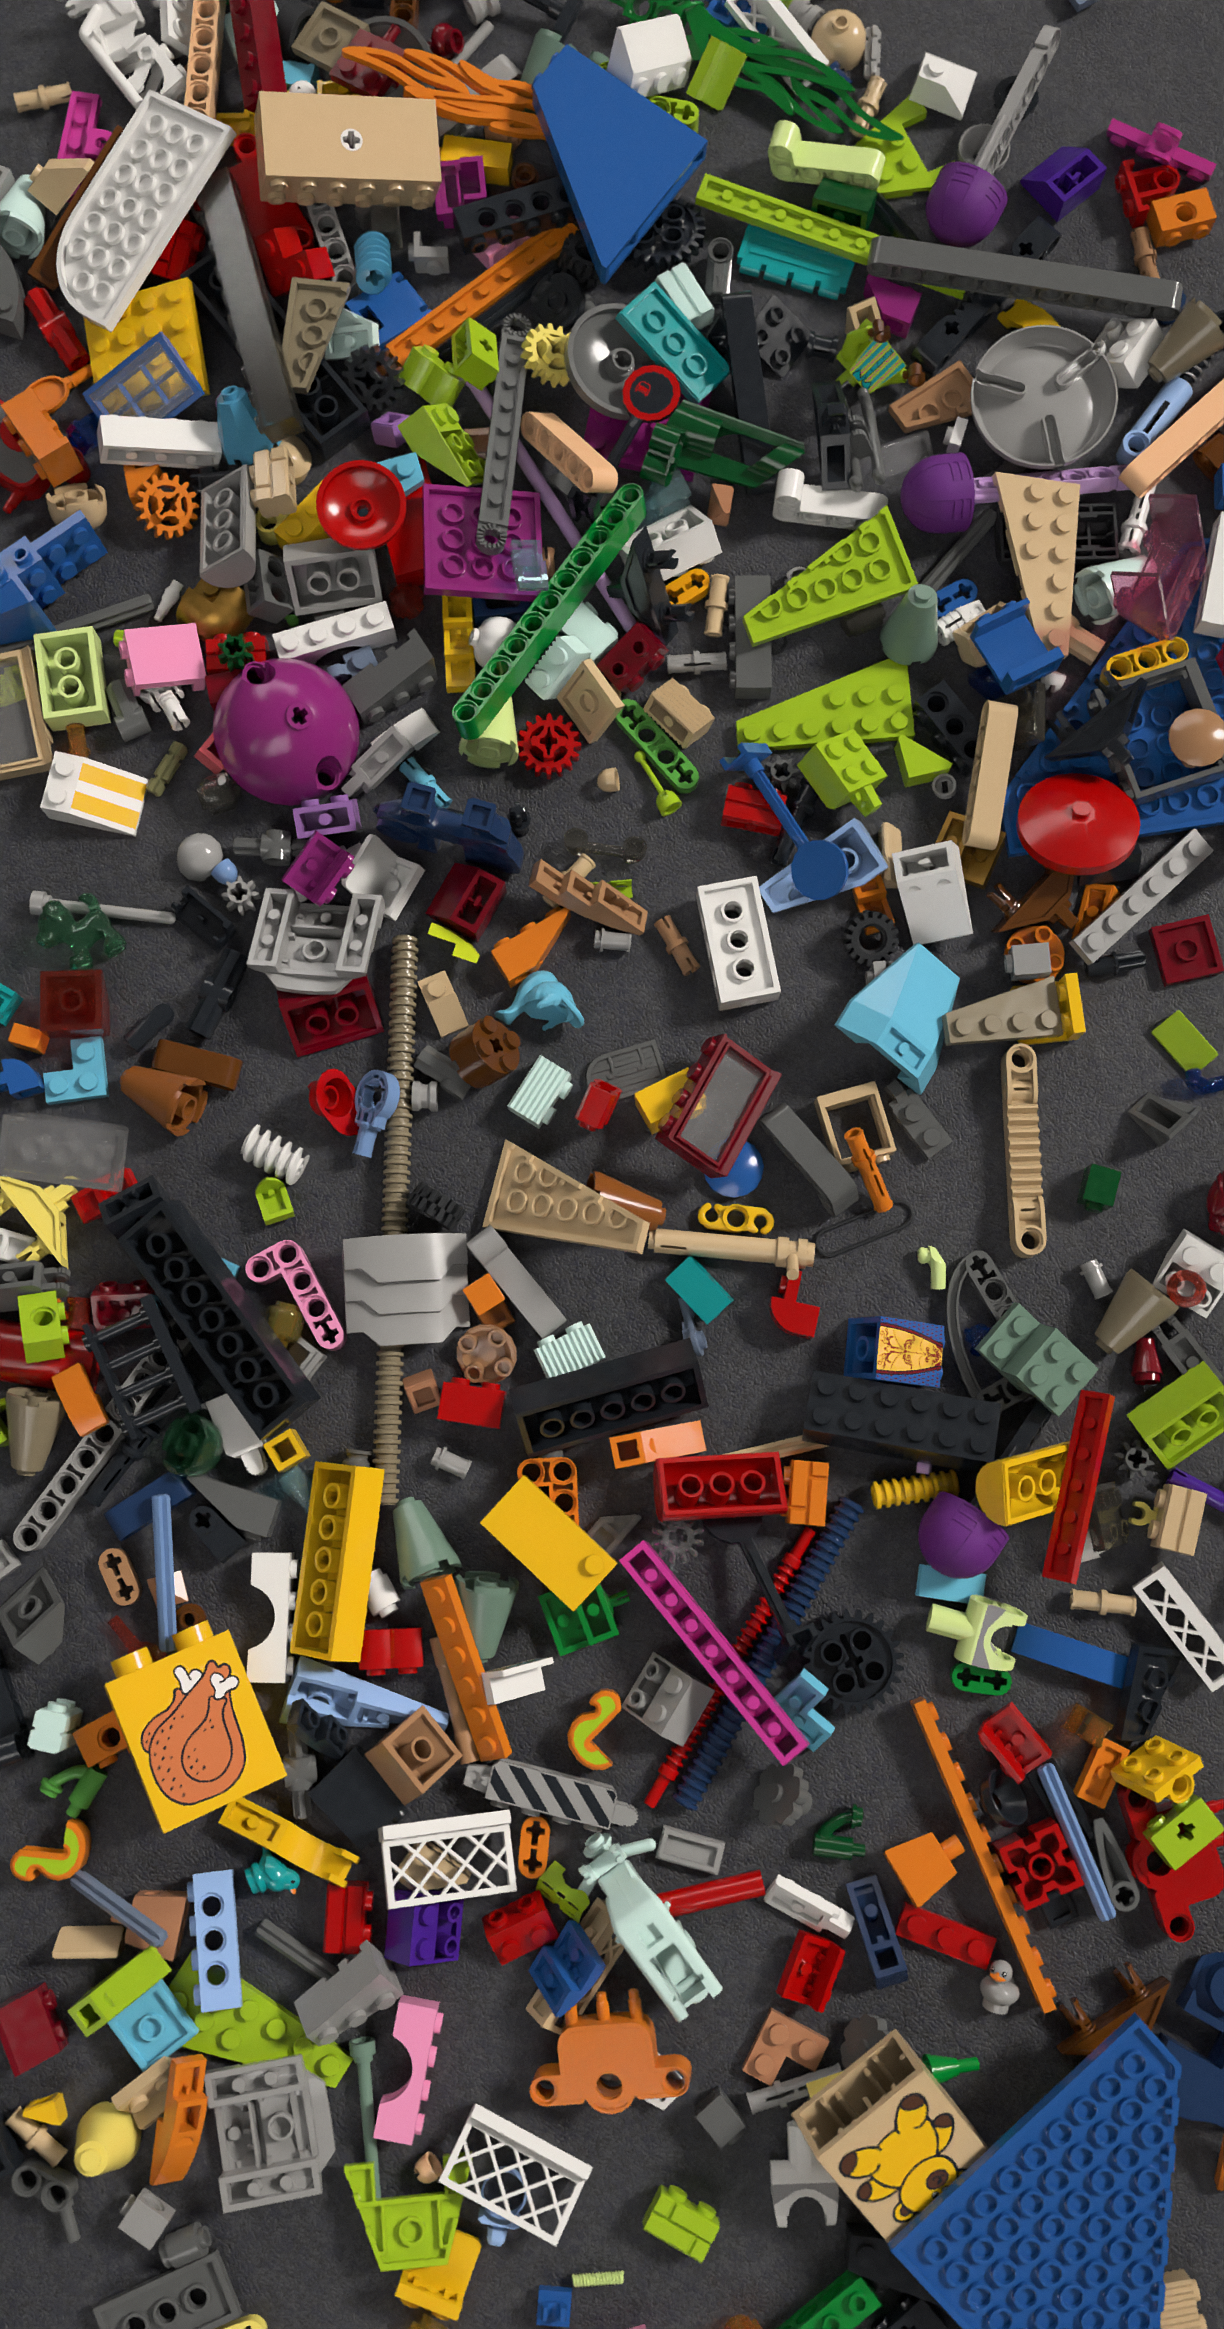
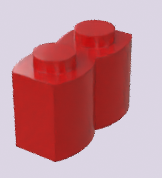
M594 1079L593 1082H590L575 1115V1118L579 1120L578 1125L595 1132L596 1128L603 1129L604 1125H607L622 1090L601 1079Z
M423 1627L364 1630L359 1670H366L367 1676L386 1675L385 1669L398 1668V1674L417 1673V1667L424 1666Z

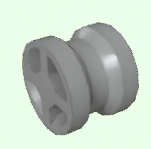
M413 1081L412 1111L428 1108L431 1112H437L439 1098L438 1081H431L429 1084Z

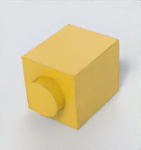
M288 1429L263 1444L278 1472L284 1473L311 1457L295 1429Z

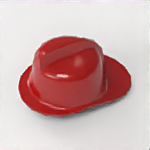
M328 1069L321 1074L317 1081H313L308 1085L310 1090V1107L318 1116L326 1118L340 1134L346 1136L357 1135L359 1126L355 1123L357 1114L355 1109L356 1089L342 1071Z

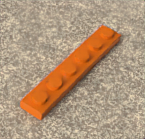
M452 1574L426 1578L420 1582L480 1761L505 1759L512 1754V1750L496 1704L487 1705L481 1675L485 1671Z

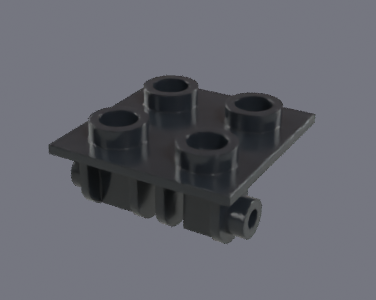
M773 294L759 312L755 321L760 358L783 379L808 344L811 331Z

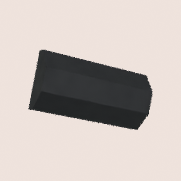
M1116 503L1079 504L1075 564H1104L1117 561L1119 559ZM998 507L994 535L996 559L1000 566H1014L1005 533L1007 526L1004 514L1000 512Z

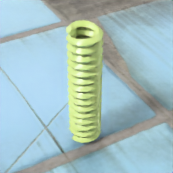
M623 2270L621 2272L572 2274L573 2286L575 2288L580 2286L589 2287L590 2285L602 2286L603 2284L609 2286V2284L616 2285V2283L622 2285L624 2279Z

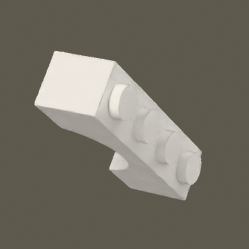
M386 601L272 634L279 658L298 659L314 665L325 654L340 648L370 645L371 649L398 642Z
M293 1552L252 1553L251 1585L262 1590L269 1597L275 1613L274 1625L269 1636L261 1644L248 1650L247 1676L249 1681L253 1683H286L290 1680V1675H294L296 1659L289 1652L293 1629L292 1611H295L297 1591H293V1581L298 1579L299 1559H294L295 1553Z

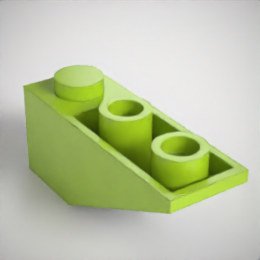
M150 1945L87 1991L67 2011L87 2038L171 1971V1968L158 1950Z

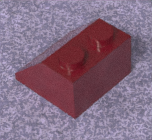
M46 1982L9 1997L0 2005V2039L14 2077L21 2075L61 2052L68 2044L69 2032L64 2020H60L55 2009L57 2007L55 1993L51 1988L48 1989Z

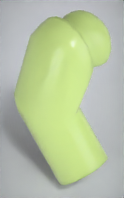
M920 1247L917 1251V1259L921 1264L928 1263L931 1268V1289H945L946 1263L935 1247Z

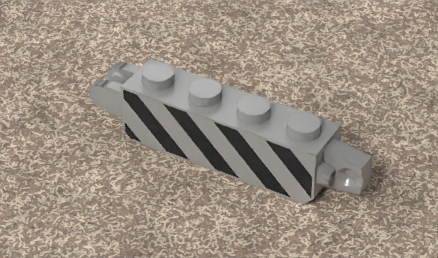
M507 1758L496 1760L493 1766L469 1764L466 1770L464 1785L485 1793V1798L491 1800L490 1804L498 1808L509 1809V1805L521 1807V1812L526 1815L540 1817V1813L553 1815L552 1820L566 1825H571V1821L584 1823V1829L601 1833L603 1828L609 1830L611 1823L631 1827L638 1820L637 1808L631 1804L628 1805L626 1802L618 1801L617 1792L613 1785Z

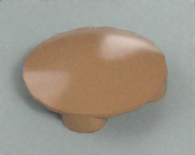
M1197 708L1185 711L1175 719L1168 731L1171 751L1187 768L1203 767L1215 763L1224 755V721L1219 715L1210 710Z
M480 1324L470 1328L459 1339L457 1361L466 1379H469L470 1382L481 1384L482 1382L497 1383L512 1373L517 1361V1349L512 1337L503 1329L494 1325Z

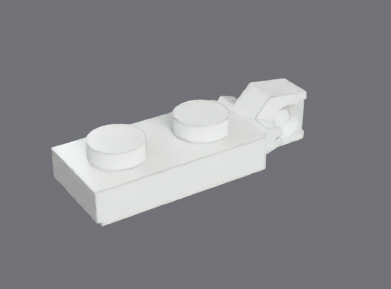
M779 1874L766 1890V1895L763 1899L767 1904L818 1932L826 1929L844 1939L851 1932L855 1917L842 1908Z

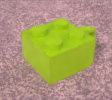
M854 728L815 744L797 764L800 771L829 809H836L852 802L866 817L873 814L882 805L875 789L887 777V774Z

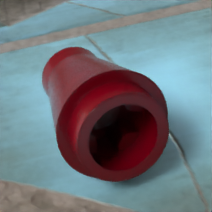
M1140 1338L1136 1341L1131 1376L1134 1377L1135 1384L1138 1385L1159 1384L1160 1376L1163 1373L1155 1348V1340L1152 1338Z

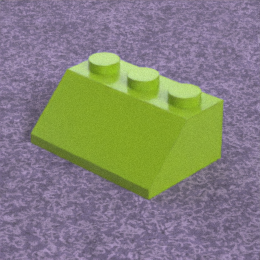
M1204 1361L1189 1369L1184 1375L1162 1388L1157 1394L1144 1403L1139 1404L1127 1414V1417L1167 1470H1170L1224 1432V1385Z

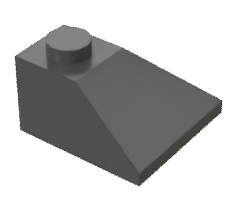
M42 1567L0 1607V1621L13 1648L38 1665L56 1650L63 1639L65 1604L46 1569Z

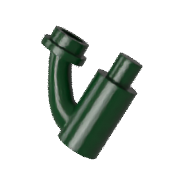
M852 1804L851 1810L838 1814L824 1822L817 1833H814L812 1856L851 1861L852 1856L864 1858L865 1844L853 1843L852 1837L832 1835L835 1830L849 1823L851 1829L861 1827L863 1807H857V1804Z

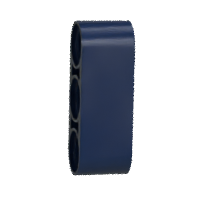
M182 1465L167 1472L104 1514L120 1542L153 1523L152 1497L154 1495L168 1494L170 1496L171 1510H173L198 1493L194 1485L187 1479L188 1475Z

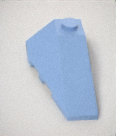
M853 818L824 839L836 844L844 852L848 861L849 875L844 888L840 892L863 886L889 868L878 846L862 822L856 818ZM791 864L759 886L761 896L773 913L815 901L803 896L795 887L791 877Z

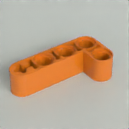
M566 1457L530 1458L521 1462L517 1470L519 1480L523 1476L525 1466L536 1464L540 1468L541 1473L539 1479L533 1483L537 1487L549 1486V1498L554 1503L560 1494L571 1496L573 1507L565 1513L579 1525L577 1468L574 1462ZM561 1462L568 1463L572 1469L570 1478L564 1481L557 1479L554 1475L555 1466Z

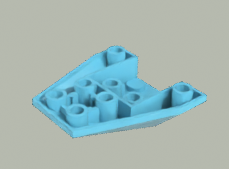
M915 943L849 1000L835 1026L855 1043H869L901 1070L897 1078L916 1094L921 1095L936 1071L944 1041L941 1016L952 1011L960 978L923 945Z

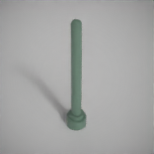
M363 2036L351 2039L349 2041L350 2057H353L354 2063H357L365 2162L375 2161L376 2197L381 2198L377 2139L373 2138L375 2114L370 2066L373 2055L376 2053L374 2037Z

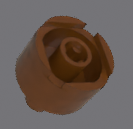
M485 1016L451 1040L449 1055L452 1062L456 1060L460 1068L457 1070V1073L466 1083L475 1088H484L496 1083L517 1068L520 1059L518 1047L521 1042L517 1033L509 1031L492 1016Z

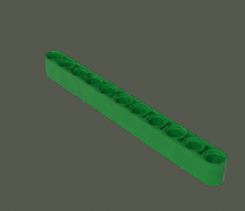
M629 483L623 485L616 492L454 705L452 716L459 735L463 739L474 740L484 733L644 520L647 510L641 486Z

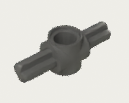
M271 829L265 831L261 838H235L233 852L239 856H261L262 861L268 865L287 866L290 862H293L294 857L298 856L308 840H297L288 831Z
M287 1728L289 1753L282 1758V1763L288 1775L283 1778L284 1787L291 1791L293 1817L295 1819H306L312 1815L311 1797L308 1794L311 1792V1788L317 1784L315 1754L308 1751V1745Z

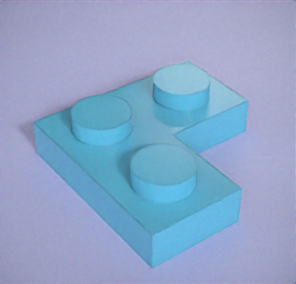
M101 1036L70 1040L73 1069L43 1073L46 1103L49 1105L109 1097L104 1042Z
M803 1668L774 1699L810 1742L808 1748L814 1752L832 1735L835 1727L813 1709L825 1697L829 1689Z

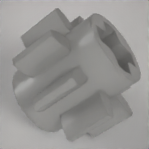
M238 876L237 881L233 883L226 882L228 886L227 892L222 893L221 896L224 900L230 901L226 906L228 911L231 912L236 908L240 915L244 916L245 911L249 909L256 910L254 902L261 899L259 892L253 891L256 885L252 880L246 884L241 876ZM240 892H245L246 895H242V900L238 901L236 898L240 897Z

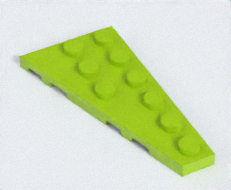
M889 658L737 720L735 724L737 746L744 742L766 743L771 751L811 748L817 743L853 728L864 743L898 741L901 734L913 740L915 731L907 665L896 663Z
M191 1953L168 1987L199 2029V2032L181 2047L244 2064L302 2054L305 2068L323 2079L326 2086L336 2088L353 2061V2057H350V2052L335 2042L321 2045L320 2047L306 2037L299 2017L242 1978V2007L201 2013V2005L195 2006L194 1985L199 1984V1970H192ZM220 1965L211 1966L207 1973L208 1980L215 1985L221 1984L226 1977L225 1969Z

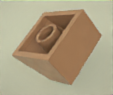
M424 1705L419 1707L364 1754L404 1806L422 1795L463 1756Z

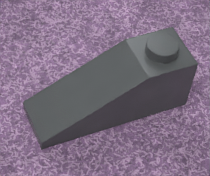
M189 1472L187 1479L236 1528L245 1530L244 1537L261 1541L262 1536H272L283 1500L201 1474Z

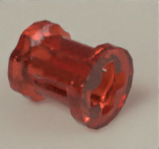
M67 1297L66 1302L69 1303L68 1322L64 1323V1326L72 1330H83L82 1325L90 1324L91 1298Z

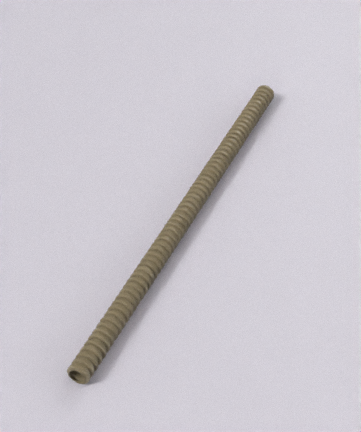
M411 935L393 937L392 944L395 946L391 948L392 953H394L391 957V961L394 963L391 965V971L394 973L390 975V979L393 981L390 984V989L393 992L390 993L392 1001L389 1003V1007L392 1008L389 1016L392 1020L389 1021L391 1029L388 1030V1034L391 1036L388 1039V1044L391 1047L388 1048L390 1057L387 1058V1062L390 1063V1066L387 1067V1072L397 1078L400 1086V1098L395 1112L386 1123L385 1128L388 1129V1132L384 1133V1136L387 1138V1141L384 1142V1146L387 1147V1150L384 1151V1156L387 1157V1160L383 1161V1165L386 1166V1169L383 1170V1175H386V1179H383V1184L386 1185V1188L382 1189V1193L385 1194V1198H382V1203L385 1204V1207L382 1208V1213H385V1215L381 1218V1221L384 1223L381 1231L384 1232V1235L405 1234L409 1230L406 1227V1223H409V1219L406 1218V1214L409 1213V1209L406 1208V1201L408 1200L407 1195L410 1194V1190L407 1189V1186L410 1185V1180H407V1176H410L411 1173L408 1170V1167L411 1166V1162L408 1161V1158L411 1157V1152L408 1151V1148H411L412 1145L409 1142V1139L412 1138V1134L409 1133V1129H412V1124L409 1123V1120L412 1119V1114H410L412 1110V1105L410 1104L412 1095H410V1092H412L411 1083L414 1081V1078L411 1076L414 1073V1068L411 1065L414 1064L412 1055L415 1054V1050L412 1049V1046L415 1045V1040L412 1037L415 1036L413 1028L416 1026V1022L413 1021V1018L416 1017V1012L413 1009L416 1008L414 1000L417 999V995L414 993L417 990V985L414 982L417 981L415 973L418 971V967L415 966L418 962V957L415 956L418 953V948L415 946L419 944V940ZM404 1345L381 1346L380 1350L376 1352V1356H379V1361H376L379 1371H376L375 1375L379 1377L375 1381V1385L378 1386V1390H375L378 1400L374 1401V1404L377 1405V1410H374V1414L377 1415V1419L374 1420V1424H377V1429L373 1430V1434H376V1439H373V1444H376L373 1454H376V1458L372 1459V1463L375 1464V1468L385 1469L380 1505H396L399 1502V1499H396V1494L399 1493V1489H396V1484L400 1483V1479H397V1474H400V1469H397V1464H400L397 1454H401V1450L398 1449V1445L401 1444V1440H398V1435H401L398 1425L402 1424V1421L399 1420V1415H402V1411L399 1410L402 1401L399 1400V1397L403 1395V1391H400V1386H403L400 1376H403V1372L400 1369L404 1366V1362H401V1357H404V1352H401V1348Z

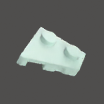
M343 308L325 351V359L329 361L352 358L350 353L356 349L360 351L361 346L367 344L370 348L374 344H379L378 324Z

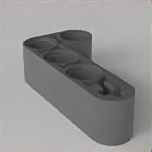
M782 1102L759 1120L766 1134L814 1187L821 1204L832 1217L836 1218L859 1200L857 1186L852 1177L785 1102Z

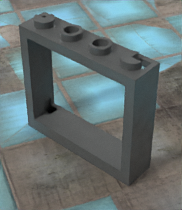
M1195 657L1118 682L1126 690L1142 677L1148 682L1145 689L1147 691L1179 680L1191 710L1197 708L1205 709L1217 714ZM1099 688L1093 691L1087 702V710L1091 718L1109 703ZM1115 755L1108 759L1110 770L1112 773H1116L1118 777L1119 788L1128 794L1136 806L1224 777L1223 755L1222 758L1213 763V768L1140 791L1130 764L1124 766Z

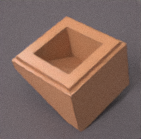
M715 483L711 485L707 517L712 520L714 525L727 527L729 524L734 492L733 486Z

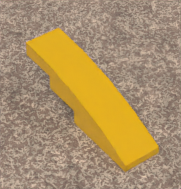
M442 596L447 693L465 692L476 678L473 646L469 645V637L474 628L473 602L470 597Z

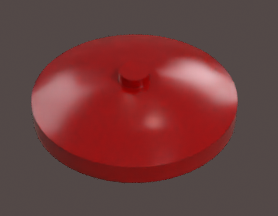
M1068 773L1049 777L1037 783L1026 793L1019 806L1016 827L1018 837L1024 849L1040 864L1065 874L1094 875L1117 867L1130 856L1139 836L1140 816L1136 805L1128 794L1112 782L1089 774Z

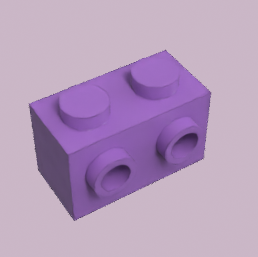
M348 794L331 796V803L319 804V799L301 801L302 807L292 809L297 838L311 837L315 830L322 835L361 829L357 799L349 800Z

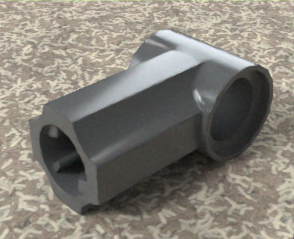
M723 237L713 239L708 246L705 295L712 304H721V294L730 293L734 250L732 243ZM716 255H723V256H725L726 258H724V259H717V258H715L714 256H716Z
M121 679L110 682L105 690L116 717L114 719L124 742L152 732V727L143 707H140L136 696H133L132 687H127L125 680Z
M429 1045L417 1057L414 1064L415 1069L434 1081H438L439 1086L455 1098L463 1100L471 1085L466 1083L457 1073V1070L460 1068L456 1061L452 1062L450 1058Z

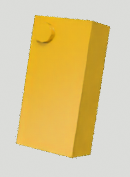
M526 1475L520 1478L480 1522L573 1612L618 1563Z

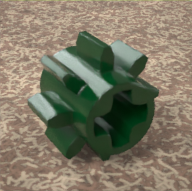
M242 633L238 637H231L230 634H227V639L224 643H218L219 650L222 652L218 659L221 664L227 663L230 672H233L234 669L243 670L246 664L255 662L253 655L250 653L255 649L253 643H245Z

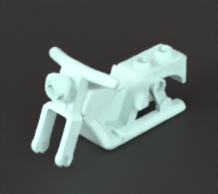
M597 1832L591 1835L585 1842L586 1847L583 1854L587 1858L595 1860L578 1869L580 1874L584 1876L578 1890L584 1891L589 1896L596 1883H599L607 1895L605 1902L613 1932L617 1937L615 1939L616 1943L623 1945L677 2022H680L688 2017L686 2007L702 2001L708 1992L712 1997H715L722 1991V1986L696 1951V1944L689 1933L683 1930L680 1920L675 1921L670 1914V1902L662 1903L659 1897L643 1882L632 1864L625 1860V1858L653 1851L656 1848L655 1840L647 1838L621 1846L619 1843L611 1845V1835L609 1833L601 1834Z

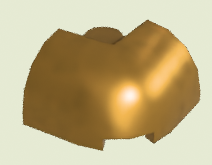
M202 578L194 589L188 587L181 598L176 613L177 623H195L198 638L205 642L206 639H214V636L217 634H230L231 637H238L254 619V616L247 613L245 592L239 586L233 588L217 587L207 583Z

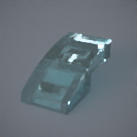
M511 540L510 554L518 591H548L546 561H543L541 540Z

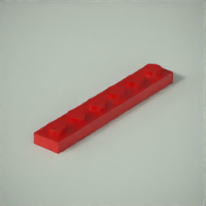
M1081 1389L1042 1577L1074 1585L1077 1584L1115 1396L1111 1394Z

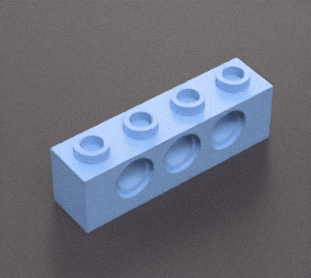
M233 1869L192 1874L193 1882H187L188 1902H194L195 1915L189 1916L190 1936H196L197 1950L191 1951L192 1970H199V1984L194 1985L195 2006L201 2005V2013L242 2007ZM210 1896L217 1897L221 1902V1909L215 1916H208L203 1910V1903ZM212 1930L219 1931L223 1936V1944L218 1950H210L205 1943L206 1935ZM213 1965H220L225 1969L226 1977L221 1984L215 1985L208 1980L207 1973Z

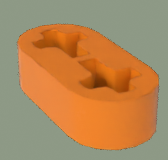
M540 1815V1817L528 1816L524 1820L521 1829L518 1867L521 1874L530 1879L542 1876L547 1866L550 1823L543 1815ZM534 1821L540 1822V1827L545 1828V1832L539 1833L538 1843H532V1832L527 1831V1827H531ZM531 1849H537L536 1859L542 1861V1865H537L535 1871H530L529 1865L524 1864V1860H529Z

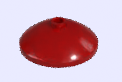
M354 460L337 466L323 479L316 497L318 519L326 534L339 545L353 550H371L385 545L397 535L406 516V497L400 481L385 466L373 461ZM361 509H366L368 514L366 516H359L358 512Z

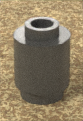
M196 2221L167 2234L165 2239L159 2243L160 2257L165 2267L179 2268L206 2256L212 2243L208 2228Z

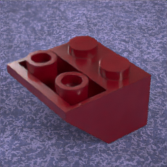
M454 863L427 909L426 915L478 943L507 893L506 882L478 867Z

